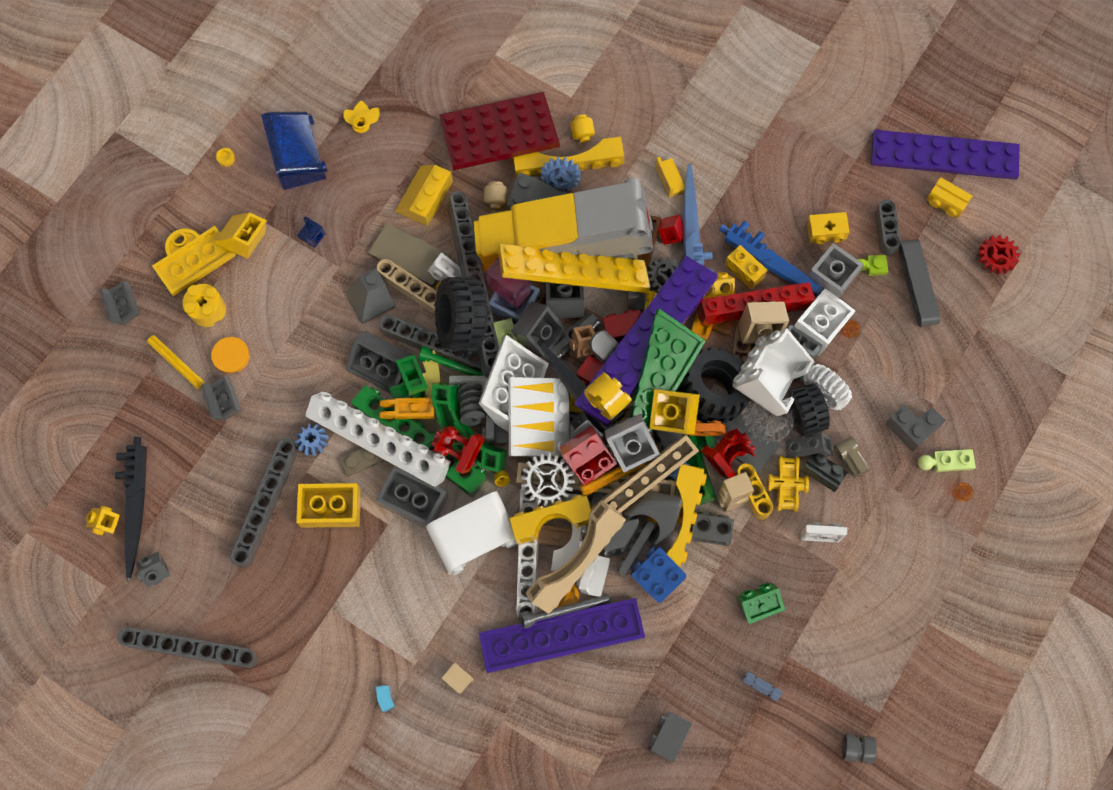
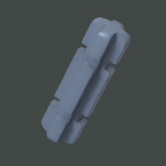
M747 672L743 678V682L748 686L753 685L752 688L766 696L770 695L769 698L774 701L779 700L782 691L777 687L772 688L773 685L759 677L755 678V675L751 672Z

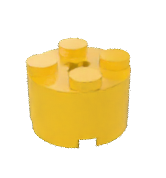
M208 284L192 285L184 295V311L197 325L211 327L215 325L214 323L223 319L226 313V304L213 286Z
M605 372L584 390V395L594 408L600 409L602 411L600 414L608 420H612L632 401L631 397L620 389L622 387L621 383L616 378L611 380Z

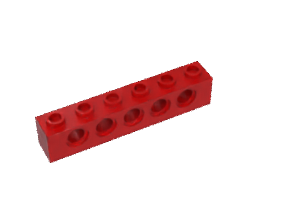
M807 282L702 299L697 311L701 326L740 320L747 303L784 302L787 312L808 309L815 298L811 284Z

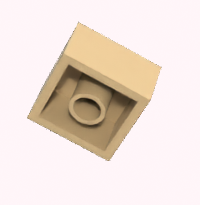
M776 301L747 303L738 323L742 344L755 343L761 336L766 337L776 330L781 331L785 329L789 322L785 303Z

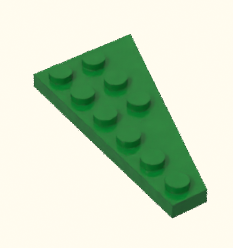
M656 309L630 416L632 418L641 414L648 429L650 427L654 389L676 391L706 340L660 309Z

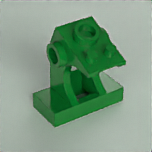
M415 355L396 360V365L403 382L389 387L393 399L423 398L425 390H428V386Z

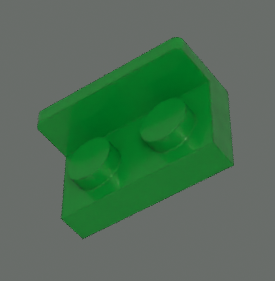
M764 583L758 589L746 590L737 596L748 624L786 610L780 590L773 583Z

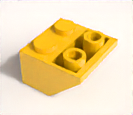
M250 212L233 215L214 243L248 259L266 233L267 220Z

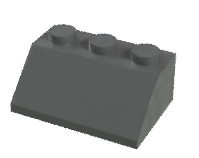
M364 331L354 340L346 370L390 392L389 387L403 382L396 365V360L413 354Z

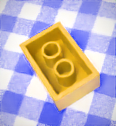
M358 483L298 484L296 523L301 528L360 527V486Z

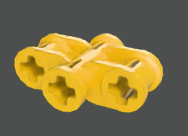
M779 455L777 463L778 476L768 474L767 490H777V511L787 509L798 512L799 491L808 493L809 477H799L798 456L795 458H783V456Z

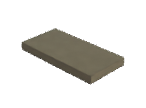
M386 223L368 252L369 256L379 261L383 259L392 261L431 287H434L437 280L428 272L430 266L440 253L451 259L450 254Z

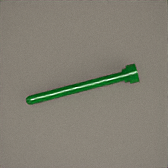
M426 346L421 347L417 360L424 363L425 361H433L470 376H484L479 370L433 354V351Z

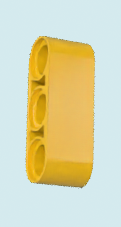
M747 463L740 465L736 476L740 475L741 471H747L750 474L749 480L753 488H756L759 492V495L748 496V504L754 516L764 520L771 514L773 504L754 467ZM758 506H766L768 512H760Z

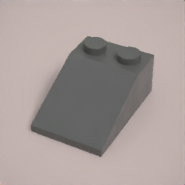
M519 173L507 203V211L511 210V206L515 204L565 195L566 193L537 178Z
M546 282V306L550 308L557 318L584 317V286Z

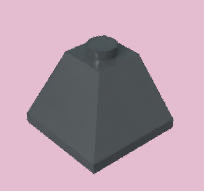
M377 268L360 276L346 291L362 324L396 307Z

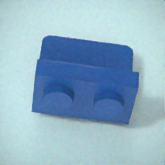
M659 545L657 548L653 546L646 553L648 557L643 562L639 560L633 565L631 576L658 603H661L687 576Z

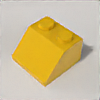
M654 389L649 429L681 434H695L699 394Z

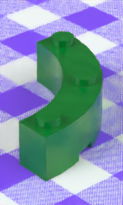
M443 382L433 383L432 404L435 408L438 418L437 423L442 430L443 426L446 428L452 426L458 430L459 434L470 439L471 435H475V433L469 426L460 422L461 409L459 408L458 385ZM455 440L453 448L460 452L462 451L464 444ZM484 441L474 463L487 470L500 472L505 469L507 450L492 446Z

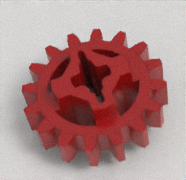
M1001 234L997 238L991 235L979 247L980 251L977 256L982 257L979 263L985 264L983 269L990 268L989 273L996 271V274L999 275L1003 271L1004 274H1007L1009 270L1012 271L1019 263L1018 258L1021 253L1016 252L1019 246L1014 247L1015 241L1009 242L1008 236L1002 239Z

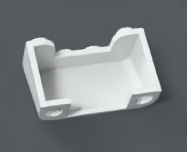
M787 328L781 331L776 330L771 335L758 338L755 342V347L748 354L747 361L741 366L740 373L733 380V387L774 416L788 413L794 399L790 397L783 400L793 379L808 374L815 362Z

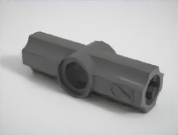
M589 312L574 326L567 328L551 351L561 360L571 351L569 336L573 333V328L592 325L595 330L601 323L594 314Z

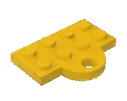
M213 226L201 235L191 229H179L167 238L165 251L168 256L152 265V267L172 296H175L236 256L234 252L214 243L220 234L216 226ZM178 237H184V241L182 243H175V240Z

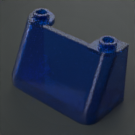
M307 111L266 112L261 114L275 170L283 189L287 190L326 179L324 172H327L325 161L320 160L312 131V125H315L312 114L308 115Z

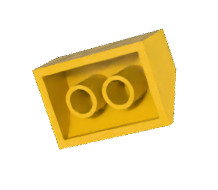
M437 165L420 166L395 212L428 227L453 182L451 172Z

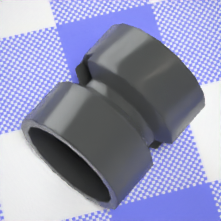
M844 734L842 742L843 761L856 762L859 759L861 763L874 764L877 751L876 738L862 736L859 739L857 735Z

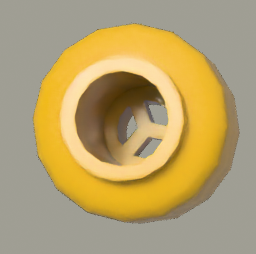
M587 115L573 117V121L570 122L573 139L580 140V143L590 141V137L595 134L592 118L587 117Z

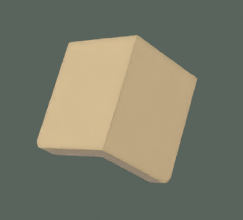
M456 663L442 677V680L459 694L470 683L474 682V679Z

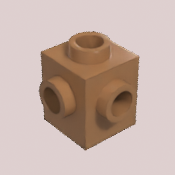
M592 325L573 328L570 348L572 351L574 350L577 358L595 355L589 346L590 340L595 334Z

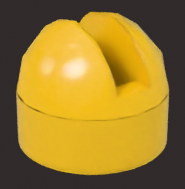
M505 470L494 474L495 485L504 487L510 483L509 474Z

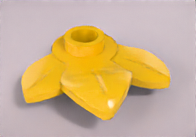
M360 101L354 110H344L345 121L351 124L353 130L357 133L368 131L370 125L377 122L380 115L379 108L369 110L363 101Z

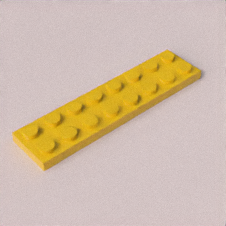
M499 244L498 247L501 275L504 278L648 293L651 288L644 260L605 257L602 255L589 256L585 253L580 255H573L569 252L553 253L547 249L541 252L539 249L531 247L523 248L522 246Z

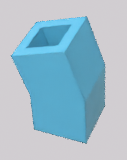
M390 686L376 687L377 701L382 712L396 707L391 697Z

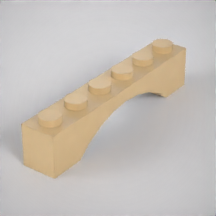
M603 500L599 502L589 515L587 533L576 554L558 570L539 577L526 592L531 603L548 614L558 606L560 600L571 590L573 584L584 574L587 567L597 558L604 546L608 545L613 535L622 528L626 519L618 510Z

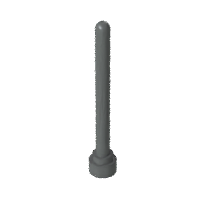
M604 595L553 609L550 614L545 611L535 614L528 611L519 613L520 625L523 629L530 628L537 621L609 603L611 597Z

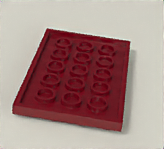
M544 92L439 114L453 171L560 147V141Z

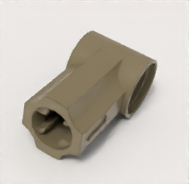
M848 437L833 446L837 457L845 462L854 478L870 469L861 456L859 446L853 437Z

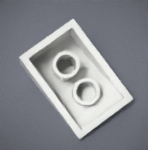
M825 288L798 319L794 327L823 345L818 354L820 356L854 314L855 310Z

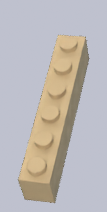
M683 434L661 451L660 456L651 459L601 500L621 513L699 450L689 437ZM601 500L591 507V511L594 510Z

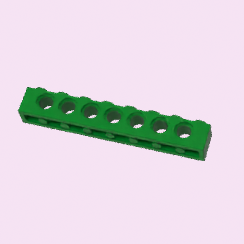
M365 385L350 402L354 409L362 411L369 418H375L382 425L394 428L397 433L410 437L414 442L417 437L422 436L425 440L418 444L427 446L430 451L434 448L432 442L435 433L432 431L431 433L427 432L425 426L418 420L414 422L411 419L394 418L391 421H387L379 417L380 412L395 411V407L384 408L379 406L377 409H371L374 403L380 404L381 400H390L389 398L383 399L380 396L381 393L374 387L370 389ZM404 425L410 426V428H409L408 431H406V432H401V431H400V429H401L402 426H404ZM448 453L445 459H453L455 463L449 466L445 478L473 498L487 481L486 472L479 466H472L470 475L467 478H462L460 476L461 473L456 471L459 460Z

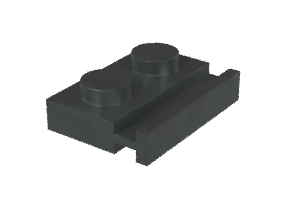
M819 453L812 454L801 470L833 492H836L848 473L841 466Z

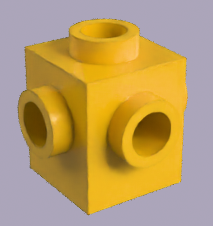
M105 506L92 508L86 517L87 523L85 527L91 528V532L103 536L104 533L113 534L120 515L113 513L111 508Z

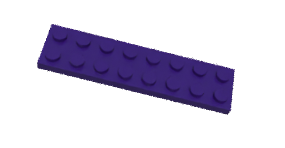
M884 130L873 131L872 166L1013 180L1019 178L1020 144Z
M633 598L537 621L532 627L523 629L520 624L480 632L479 637L488 674L644 639L645 634L637 600Z

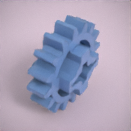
M557 157L555 161L550 158L549 163L545 162L544 167H542L541 180H544L545 183L558 190L561 189L562 192H565V189L571 191L572 186L577 187V184L580 183L581 169H578V164L573 165V160L568 162L567 157H564L563 160Z

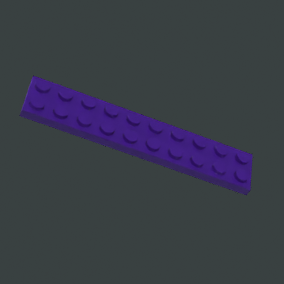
M685 256L589 385L605 372L611 380L616 378L621 383L622 387L620 389L622 392H626L631 396L639 383L656 309L662 310L683 325L718 279V274L690 257ZM583 391L575 402V406L608 427L612 420H608L601 415L602 411L592 406Z

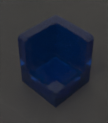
M305 216L303 218L305 225L297 236L302 241L316 248L326 233L321 225Z

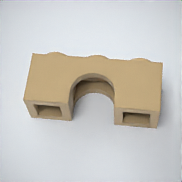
M745 472L723 481L718 492L717 502L720 508H724L725 512L748 503V496L753 494L754 489L747 473Z

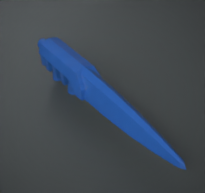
M743 221L739 228L735 223L731 229L722 224L719 231L726 235L724 241L735 248L741 245L766 269L792 284L810 282L814 295L819 296L822 293L823 287L774 251L766 249L767 244L761 243L765 236L763 232L759 231L753 238L749 232L748 234L745 232L750 225L746 221Z

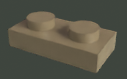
M364 448L340 458L348 477L384 462L383 458Z

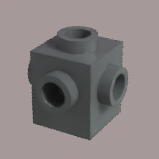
M159 551L151 556H145L137 562L138 571L135 572L140 582L144 581L147 587L159 584L163 579L170 576L168 565Z

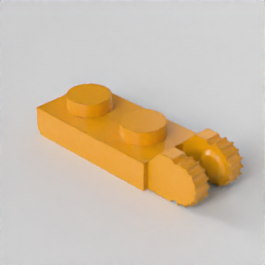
M395 398V400L380 401V407H395V411L380 412L379 417L381 419H434L432 398Z

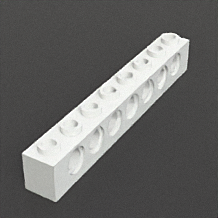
M320 392L311 396L305 415L309 419L434 487L444 482L451 461L445 459V456L430 451L427 446L412 441L410 437L397 433L394 428L386 427L377 419L369 418L362 411L347 406V403L332 398L329 393Z

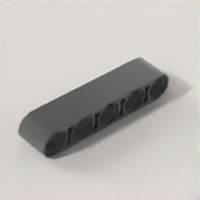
M919 239L901 241L898 253L917 324L919 327L937 325L940 323V314Z

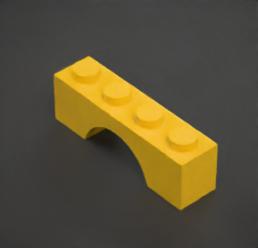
M577 495L572 497L570 501H556L554 505L546 508L539 506L529 513H516L514 517L510 518L515 541L518 545L538 540L541 527L551 519L562 518L568 520L575 528L589 525V515L592 511L587 496Z

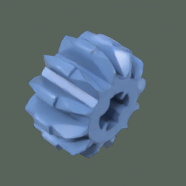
M308 423V429L305 430L304 427H301L302 433H296L299 439L295 441V444L299 446L298 450L300 452L304 451L306 456L312 453L316 457V451L319 450L320 453H323L322 447H328L325 441L329 437L325 434L326 430L324 428L320 429L318 424L312 427ZM314 437V438H315V439H313L314 442L310 443V442H309V441H311L310 438Z

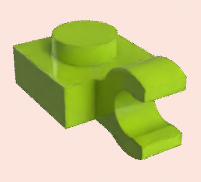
M869 255L866 260L857 259L864 264L861 271L868 270V276L888 274L886 255Z

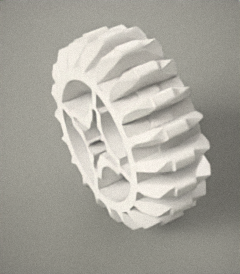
M813 365L809 373L803 377L805 385L812 383L817 385L830 409L841 410L843 407H846L852 398V392L849 386L845 384V381L824 365Z
M549 452L545 459L544 454L540 453L541 460H538L536 456L532 457L535 463L533 464L528 461L526 464L530 469L523 468L522 470L527 473V476L522 475L521 479L527 480V482L521 484V486H528L529 489L524 493L525 495L530 492L533 494L529 498L531 501L537 497V505L541 503V500H544V506H548V500H551V504L554 505L555 499H558V501L563 500L561 495L566 498L569 497L565 490H573V487L569 486L568 483L572 484L575 482L574 479H569V476H573L574 472H567L571 467L569 464L565 467L563 466L566 461L564 458L561 462L557 461L559 458L558 454L555 455L554 459H551L552 454ZM544 463L556 465L549 472H545L537 467ZM559 470L564 475L563 488L555 479V475ZM533 471L540 478V484L536 489L532 484ZM552 472H555L551 478L553 483L549 484L548 482V484L541 487L545 480L543 476H548V474L551 475ZM547 487H550L556 490L558 493L554 495H543L541 494V491Z

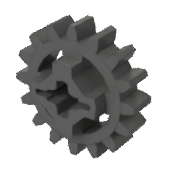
M660 257L658 261H653L652 265L648 267L647 272L649 283L652 284L650 290L656 289V293L660 291L678 267L676 259L671 262L670 257H667L665 261Z

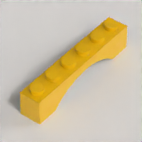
M621 137L602 139L590 150L567 157V161L573 160V165L578 164V169H581V171L623 165L624 152ZM539 152L513 157L516 178L519 173L541 177L544 163H549L550 158L555 161L557 157Z
M686 464L680 466L676 485L683 502L682 526L675 542L666 551V554L679 567L687 559L688 552L684 550L686 543L690 544L693 532H689L691 524L695 525L698 514L694 512L695 506L700 505L702 493H699L700 486L705 485L707 478L703 468Z

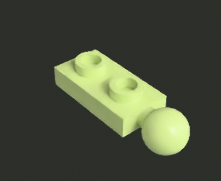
M973 449L936 451L932 453L933 458L929 455H922L918 459V466L922 470H930L933 466L935 467V472L965 471L976 468Z

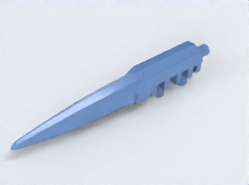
M690 163L686 171L683 199L684 258L688 256L704 266V260L713 259L712 252H703L702 243H699L697 201Z

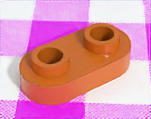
M696 421L695 434L687 435L722 436L726 434V427L724 424H721V421H711L710 423Z

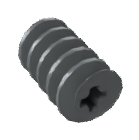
M463 383L458 387L459 408L461 409L460 422L467 426H475L481 422L480 419L485 417L484 412H482L484 409L479 405L483 393L481 391L482 385L478 383Z

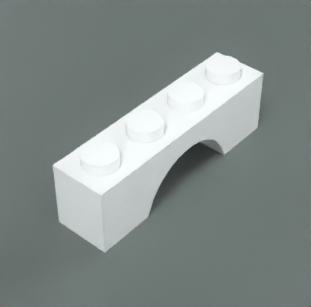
M568 493L569 497L566 498L562 495V499L564 502L570 501L572 497L579 494ZM572 524L573 531L570 541L563 548L555 550L553 553L552 572L558 570L576 554L583 543V535L587 533L588 525L575 528Z

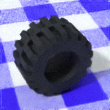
M812 383L789 391L788 398L793 397L794 399L790 412L797 429L803 436H809L829 429L830 415L828 406L817 385Z

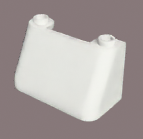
M497 491L487 494L426 526L449 575L452 573L457 575L463 572V567L466 566L467 562L499 546H506L508 549L517 544L510 517Z

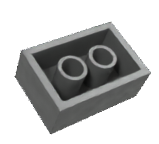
M394 466L375 501L380 507L426 528L429 523L435 521L448 498L447 491L437 486L434 487Z

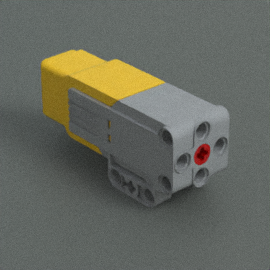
M629 178L621 184L515 204L511 206V210L479 216V220L474 221L476 253L486 268H491L494 273L501 272L498 254L499 244L522 246L523 248L531 247L539 249L541 252L547 249L553 253L569 252L573 255L585 253L589 256L602 255L605 257L637 260L638 255L653 251L651 234L653 226L648 209L647 196L641 181L637 178Z

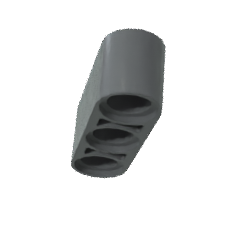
M885 199L880 202L875 212L880 251L886 256H892L898 249L901 240L895 203ZM884 226H889L891 230L886 229ZM887 243L893 244L894 247L888 246Z

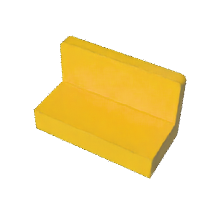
M657 157L655 168L668 197L684 193L685 185L673 158L662 161L660 157Z

